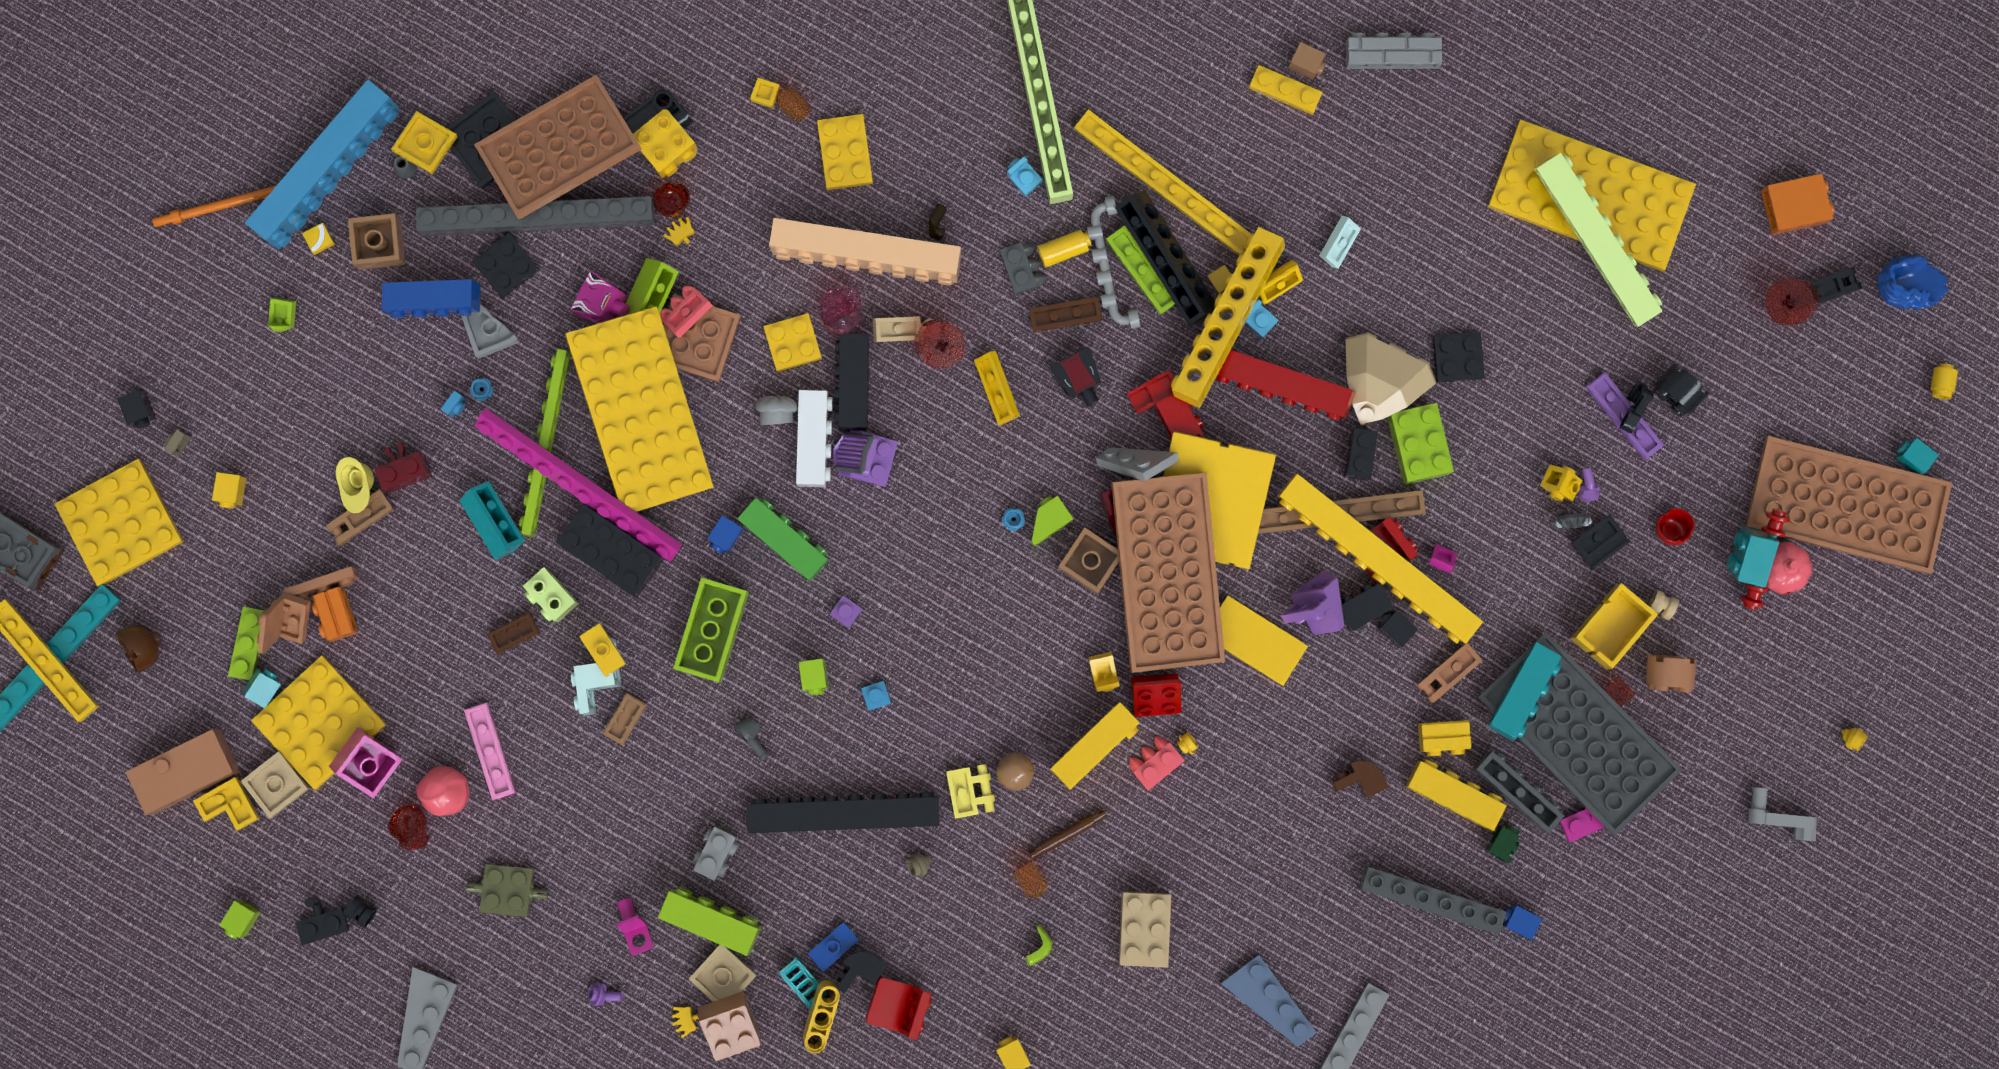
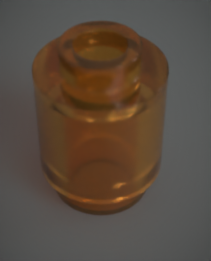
M786 87L777 95V105L792 120L795 119L797 122H800L810 113L809 103L793 87L790 89Z

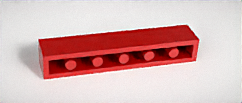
M1230 350L1215 379L1226 384L1229 383V380L1238 382L1237 387L1250 391L1251 387L1259 389V395L1271 399L1273 395L1282 397L1281 402L1295 406L1296 402L1304 404V410L1316 414L1318 409L1327 412L1326 417L1337 421L1340 420V417L1347 419L1356 393L1354 390Z

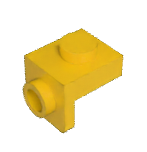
M1112 652L1088 657L1097 692H1109L1120 686Z

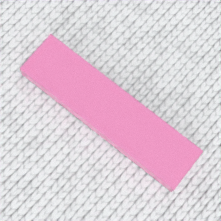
M486 702L465 709V716L492 800L516 793L489 704Z

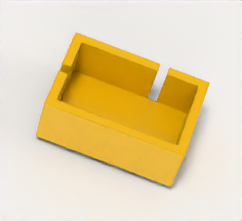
M1622 583L1615 585L1602 600L1603 604L1598 605L1570 638L1586 653L1593 652L1590 656L1606 670L1615 667L1658 615Z

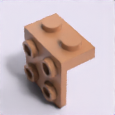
M284 592L277 600L275 599L266 611L261 613L258 620L260 633L256 640L258 653L264 654L279 637L299 644L305 642L310 610L309 600Z

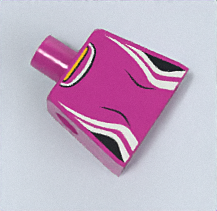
M590 271L570 311L583 319L602 323L616 319L617 316L628 315L630 308L628 304L624 303L626 295L593 271Z

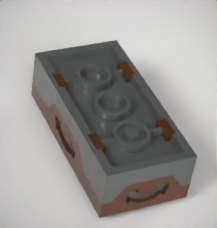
M0 510V571L27 588L39 590L65 550Z

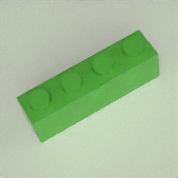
M755 498L737 519L811 582L828 563L829 560L825 557L828 553L818 544L813 547L807 541L810 537L802 530L794 531L790 527L792 522L782 513L779 517L773 513L772 509L774 506L763 498L760 501Z

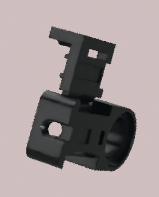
M1636 381L1627 396V400L1635 405L1630 406L1620 424V429L1630 434L1634 431L1643 412L1654 397V391L1648 389L1647 385Z

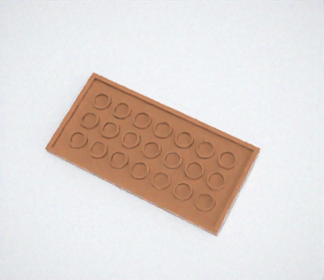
M1766 436L1745 527L1761 530L1762 526H1767L1769 522L1766 512H1772L1773 508L1786 511V516L1790 517V521L1784 523L1782 530L1786 533L1784 538L1925 574H1932L1952 482Z
M1207 472L1156 477L1146 481L1137 479L1111 482L1130 672L1135 673L1225 662Z

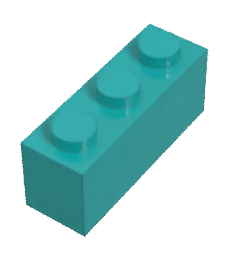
M489 481L470 488L459 500L495 560L514 553L524 543V538Z

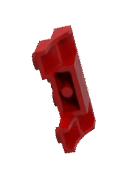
M1170 370L1127 393L1137 415L1155 407L1171 440L1174 431L1205 438L1201 430L1203 424L1199 416H1194L1190 409L1193 405L1174 397L1171 388L1174 377Z

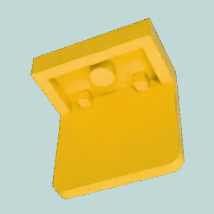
M666 109L659 112L633 133L642 149L640 151L653 165L662 179L665 176H672L678 170V166L684 161L689 162L692 160L698 150L695 142Z

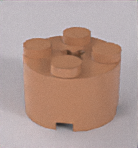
M1648 655L1646 672L1648 688L1668 691V688L1672 687V690H1678V692H1692V688L1695 687L1697 658L1688 657V659H1683L1681 656Z

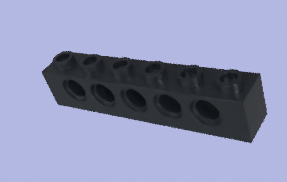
M1144 190L1128 196L1115 207L1118 214L1187 324L1190 326L1204 320L1209 313H1213L1215 300L1147 192Z

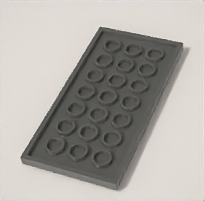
M1545 632L1534 643L1537 642L1562 656L1559 661L1562 666L1555 677L1551 675L1547 682L1550 684L1549 690L1544 697L1540 696L1536 704L1539 707L1532 718H1527L1525 725L1528 727L1521 739L1518 737L1517 739L1612 836H1615L1682 769ZM1532 645L1477 697L1493 715Z

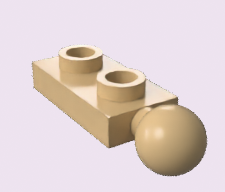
M920 316L873 319L874 342L922 340L921 333L927 337H934L940 330V325L935 319H926L921 324Z

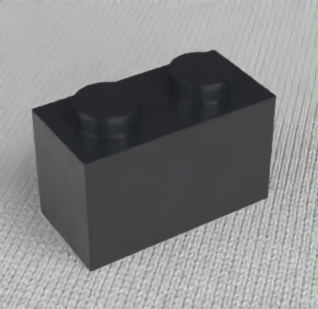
M1354 428L1351 431L1344 478L1368 481L1371 478L1378 431Z
M1371 582L1360 588L1362 593L1356 597L1350 594L1341 599L1344 623L1349 632L1358 629L1394 608L1380 583L1374 586Z

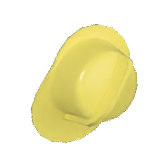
M345 457L336 466V478L341 500L349 512L360 513L368 505L370 489L374 484V475L371 468L366 464L360 463L355 458Z

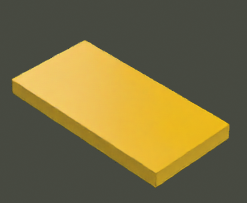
M1227 596L1220 606L1224 650L1279 685L1284 686L1308 646L1230 596Z

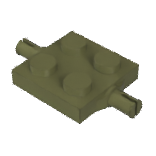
M485 864L484 878L481 883H466V886L475 887H466V892L480 893L479 912L528 917L533 898L547 900V895H539V893L548 894L549 891L548 889H534L533 877L535 869Z

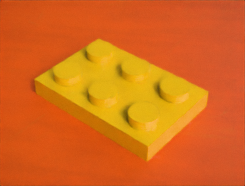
M863 114L817 120L827 190L873 184Z

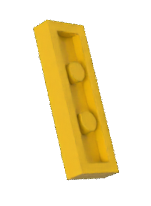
M1258 65L1249 89L1311 115L1314 114L1323 93Z
M996 351L988 352L975 359L974 362L998 426L1020 417Z

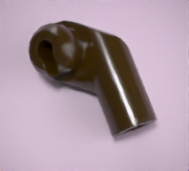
M942 204L936 205L929 218V235L937 240H942L945 234V229L939 227L947 211V208Z

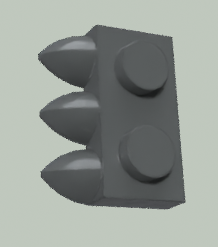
M1021 242L1000 249V254L1015 295L1041 286L1047 278L1044 274L1032 273L1042 263L1038 259L1027 258L1037 248L1033 244H1022Z

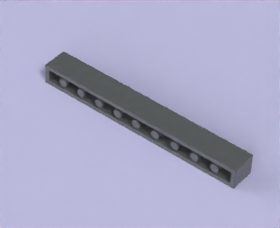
M651 196L551 201L520 220L516 217L509 203L416 208L417 232L423 237L656 225L655 202Z

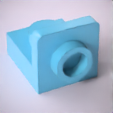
M1025 156L1020 160L1016 158L1008 165L1007 177L1025 197L1043 182V179L1029 165L1028 159Z
M1258 300L1245 324L1262 339L1279 320L1261 305L1262 302Z

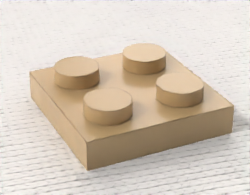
M280 751L241 780L242 784L269 819L276 816L310 789Z
M719 945L693 973L689 980L710 1000L715 1002L742 992L757 974L729 948Z

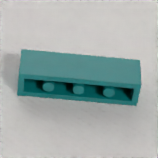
M1537 642L1534 643L1487 727L1511 741H1514L1517 737L1521 739L1528 727L1525 725L1527 718H1532L1539 707L1536 704L1540 696L1544 697L1550 688V684L1547 682L1551 675L1554 677L1557 675L1562 666L1559 663L1562 656Z

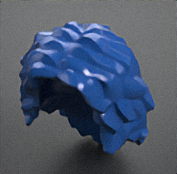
M1917 253L1910 256L1900 255L1896 259L1892 257L1889 263L1883 266L1877 277V287L1882 299L1887 304L1900 309L1920 310L1922 307L1929 308L1932 305H1936L1937 302H1941V298L1945 296V293L1949 292L1946 283H1948L1947 277L1939 269H1934L1932 264H1927L1926 257H1921Z

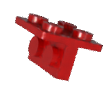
M1178 673L1131 677L1134 717L1181 713V680Z

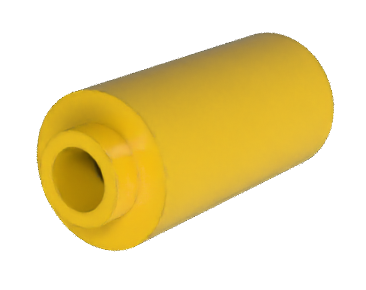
M1080 229L1038 245L1037 250L1046 268L1088 252V246L1092 244L1088 233H1083Z

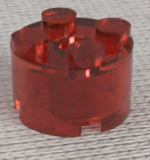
M1786 278L1776 282L1768 289L1765 300L1766 310L1772 320L1787 326L1808 322L1818 310L1820 303L1817 289L1811 283L1801 278ZM1791 298L1797 300L1793 306L1788 303Z
M934 319L925 322L919 328L914 339V349L917 356L924 363L933 368L946 369L954 366L964 356L965 340L963 334L955 325L944 320ZM938 339L944 342L941 345V349L935 347L938 344Z

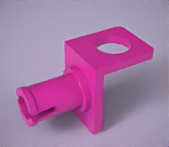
M631 898L617 902L623 921L616 925L625 935L630 954L635 956L652 949L654 945L647 924L639 915L636 916ZM638 934H642L646 938L645 944L642 947H635L633 945V938Z

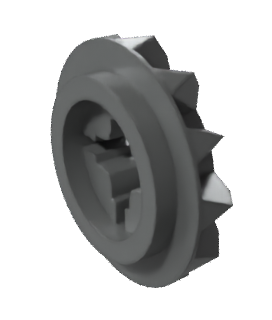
M1586 514L1562 515L1553 520V527L1557 529L1581 528L1592 524L1591 517H1586Z

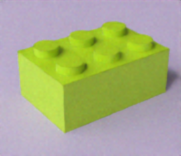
M1437 403L1399 411L1387 417L1403 485L1450 475L1454 472Z

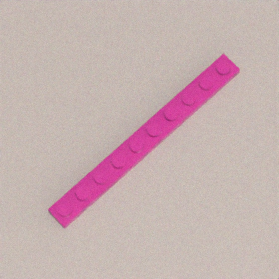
M487 408L480 413L475 427L481 433L498 442L501 447L511 451L520 460L528 463L543 476H547L562 489L573 494L582 503L596 510L602 517L609 519L621 530L636 538L641 544L655 551L660 557L671 562L682 546L680 542Z

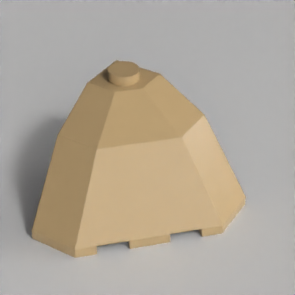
M1369 332L1346 338L1347 381L1349 389L1356 391L1352 405L1360 425L1384 419L1408 407L1434 386L1436 380L1429 362L1422 358L1417 359L1407 354L1406 350L1391 343L1388 345L1376 339L1377 336Z

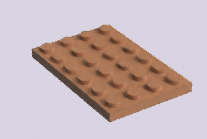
M597 75L474 144L518 220L642 150Z

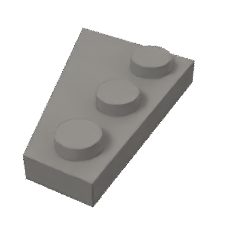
M1114 447L1106 449L1104 453L1096 457L1097 466L1141 481L1150 479L1179 461L1177 452Z

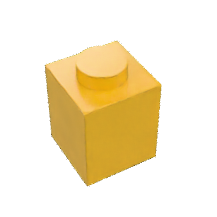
M216 472L212 501L218 502L219 507L234 509V505L242 506L247 478L240 475Z
M1009 1036L998 1042L1000 1046L996 1048V1051L1005 1069H1025L1031 1066V1062L1018 1037L1013 1039L1012 1036Z

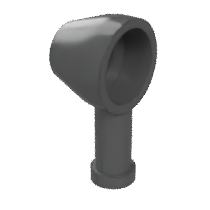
M401 156L396 157L393 161V170L400 178H410L417 171L416 165ZM406 161L405 167L399 168L400 162Z
M750 717L742 720L733 726L738 735L758 755L760 761L770 754L755 738L760 727L753 718Z

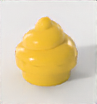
M1861 728L1844 729L1841 731L1845 745L1850 750L1855 749L1859 751L1868 738V735Z

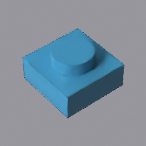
M454 390L440 410L453 418L455 414L459 415L465 408L466 404L464 402L466 398Z
M884 681L861 688L868 711L891 704Z

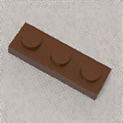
M1098 297L1029 308L1033 333L1102 321Z

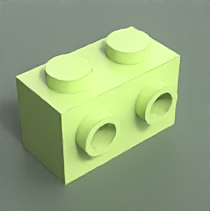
M545 567L523 585L527 591L524 595L531 603L535 604L537 602L543 608L540 612L549 622L552 619L555 622H559L579 604Z

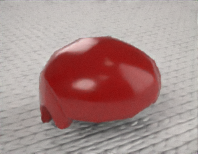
M1671 508L1659 517L1655 531L1658 538L1667 545L1679 546L1692 536L1695 522L1692 515L1686 510Z

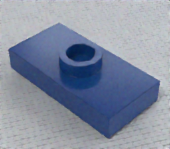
M843 922L814 947L808 955L824 972L860 939Z

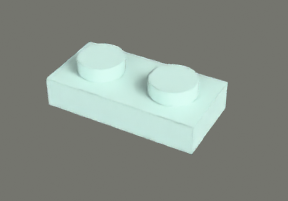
M1341 216L1319 256L1331 267L1339 269L1361 228L1349 217Z

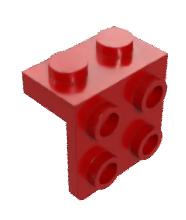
M1388 517L1370 530V532L1405 560L1410 561L1418 555L1415 551L1418 549L1411 538L1406 539L1401 532L1403 528L1396 519L1392 520ZM1366 568L1365 570L1375 583H1379L1372 577L1374 573Z
M880 977L877 980L865 1021L870 1025L900 1032L908 1038L917 1040L924 1027L923 1019L926 1011L930 1008L932 993L918 986Z

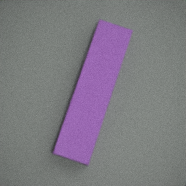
M1606 372L1602 373L1585 387L1643 460H1646L1664 446L1642 417L1631 434L1620 429V424L1632 404Z

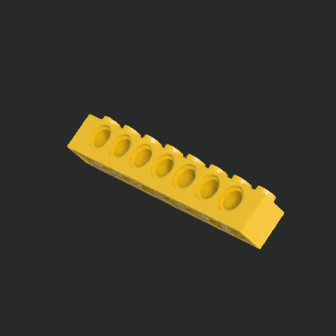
M1260 227L1257 228L1255 234L1251 233L1246 244L1248 247L1244 254L1241 253L1236 261L1237 268L1233 274L1230 273L1225 282L1226 288L1223 294L1220 293L1217 296L1213 313L1207 315L1202 334L1196 336L1193 342L1194 349L1192 353L1186 355L1182 363L1183 369L1180 375H1176L1172 381L1171 388L1174 397L1198 408L1201 407L1285 248L1283 237ZM1257 253L1265 254L1261 259L1254 258V255ZM1246 273L1254 274L1251 279L1243 278ZM1236 293L1243 294V297L1240 299L1232 298ZM1225 313H1231L1233 315L1228 320H1224L1221 318L1222 315H1224ZM1215 333L1222 335L1218 340L1210 339ZM1203 354L1211 355L1210 359L1206 361L1200 360ZM1193 374L1200 375V378L1196 381L1189 380V377Z

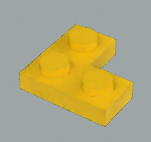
M234 777L193 800L204 822L226 811L236 831H239L260 819L238 777Z

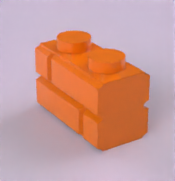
M336 587L313 595L314 602L311 603V607L315 616L319 615L321 624L318 625L322 638L334 642L359 633L344 588Z

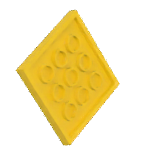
M140 459L125 465L54 504L98 587L101 584L105 585L184 542Z
M322 655L251 720L314 790H318L335 774L329 765L357 727L375 737L387 726L384 720Z

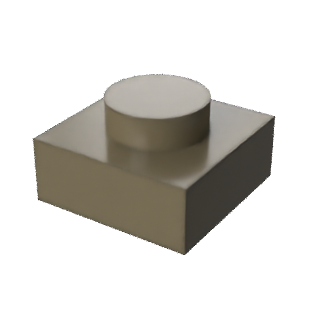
M176 430L175 433L173 432L168 436L164 450L179 457L192 437L180 430Z

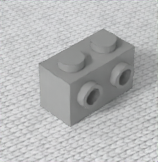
M715 826L713 830L708 829L703 839L706 845L702 852L698 850L692 864L695 865L693 871L714 881L718 880L719 877L723 878L729 866L726 864L729 855L734 856L739 846V843L736 842L739 836L718 826Z

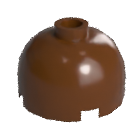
M131 625L115 633L120 646H123L126 652L125 655L136 672H143L158 660L160 654L158 645L161 644V640L155 631L150 633L144 626Z

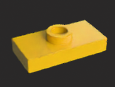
M601 623L579 636L605 677L626 665V662Z

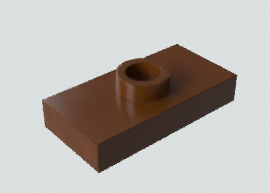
M528 612L488 632L487 636L496 654L500 655L541 633L532 614Z

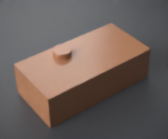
M212 729L126 771V775L145 815H155L240 773L222 731L218 729Z

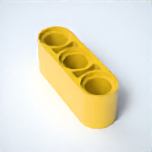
M825 980L818 984L804 1028L803 1041L806 1049L811 1053H819L825 1048L838 1006L840 994L835 983L830 980ZM827 989L834 991L833 996L830 998L822 997L823 991ZM820 1012L827 1013V1017L823 1021L815 1020V1016ZM813 1035L820 1036V1040L816 1044L808 1042L809 1038Z

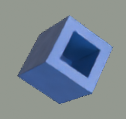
M722 515L707 540L712 542L709 547L720 554L723 551L730 553L744 529Z
M1512 904L1510 908L1507 907L1505 909L1507 913L1503 927L1526 939L1532 940L1542 918L1517 905Z

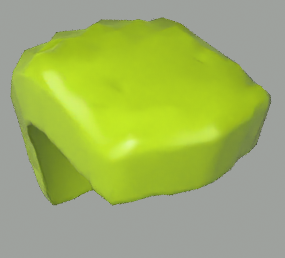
M1040 924L1036 927L1043 944L1040 949L1026 956L1025 959L1028 966L1043 960L1052 950V939Z

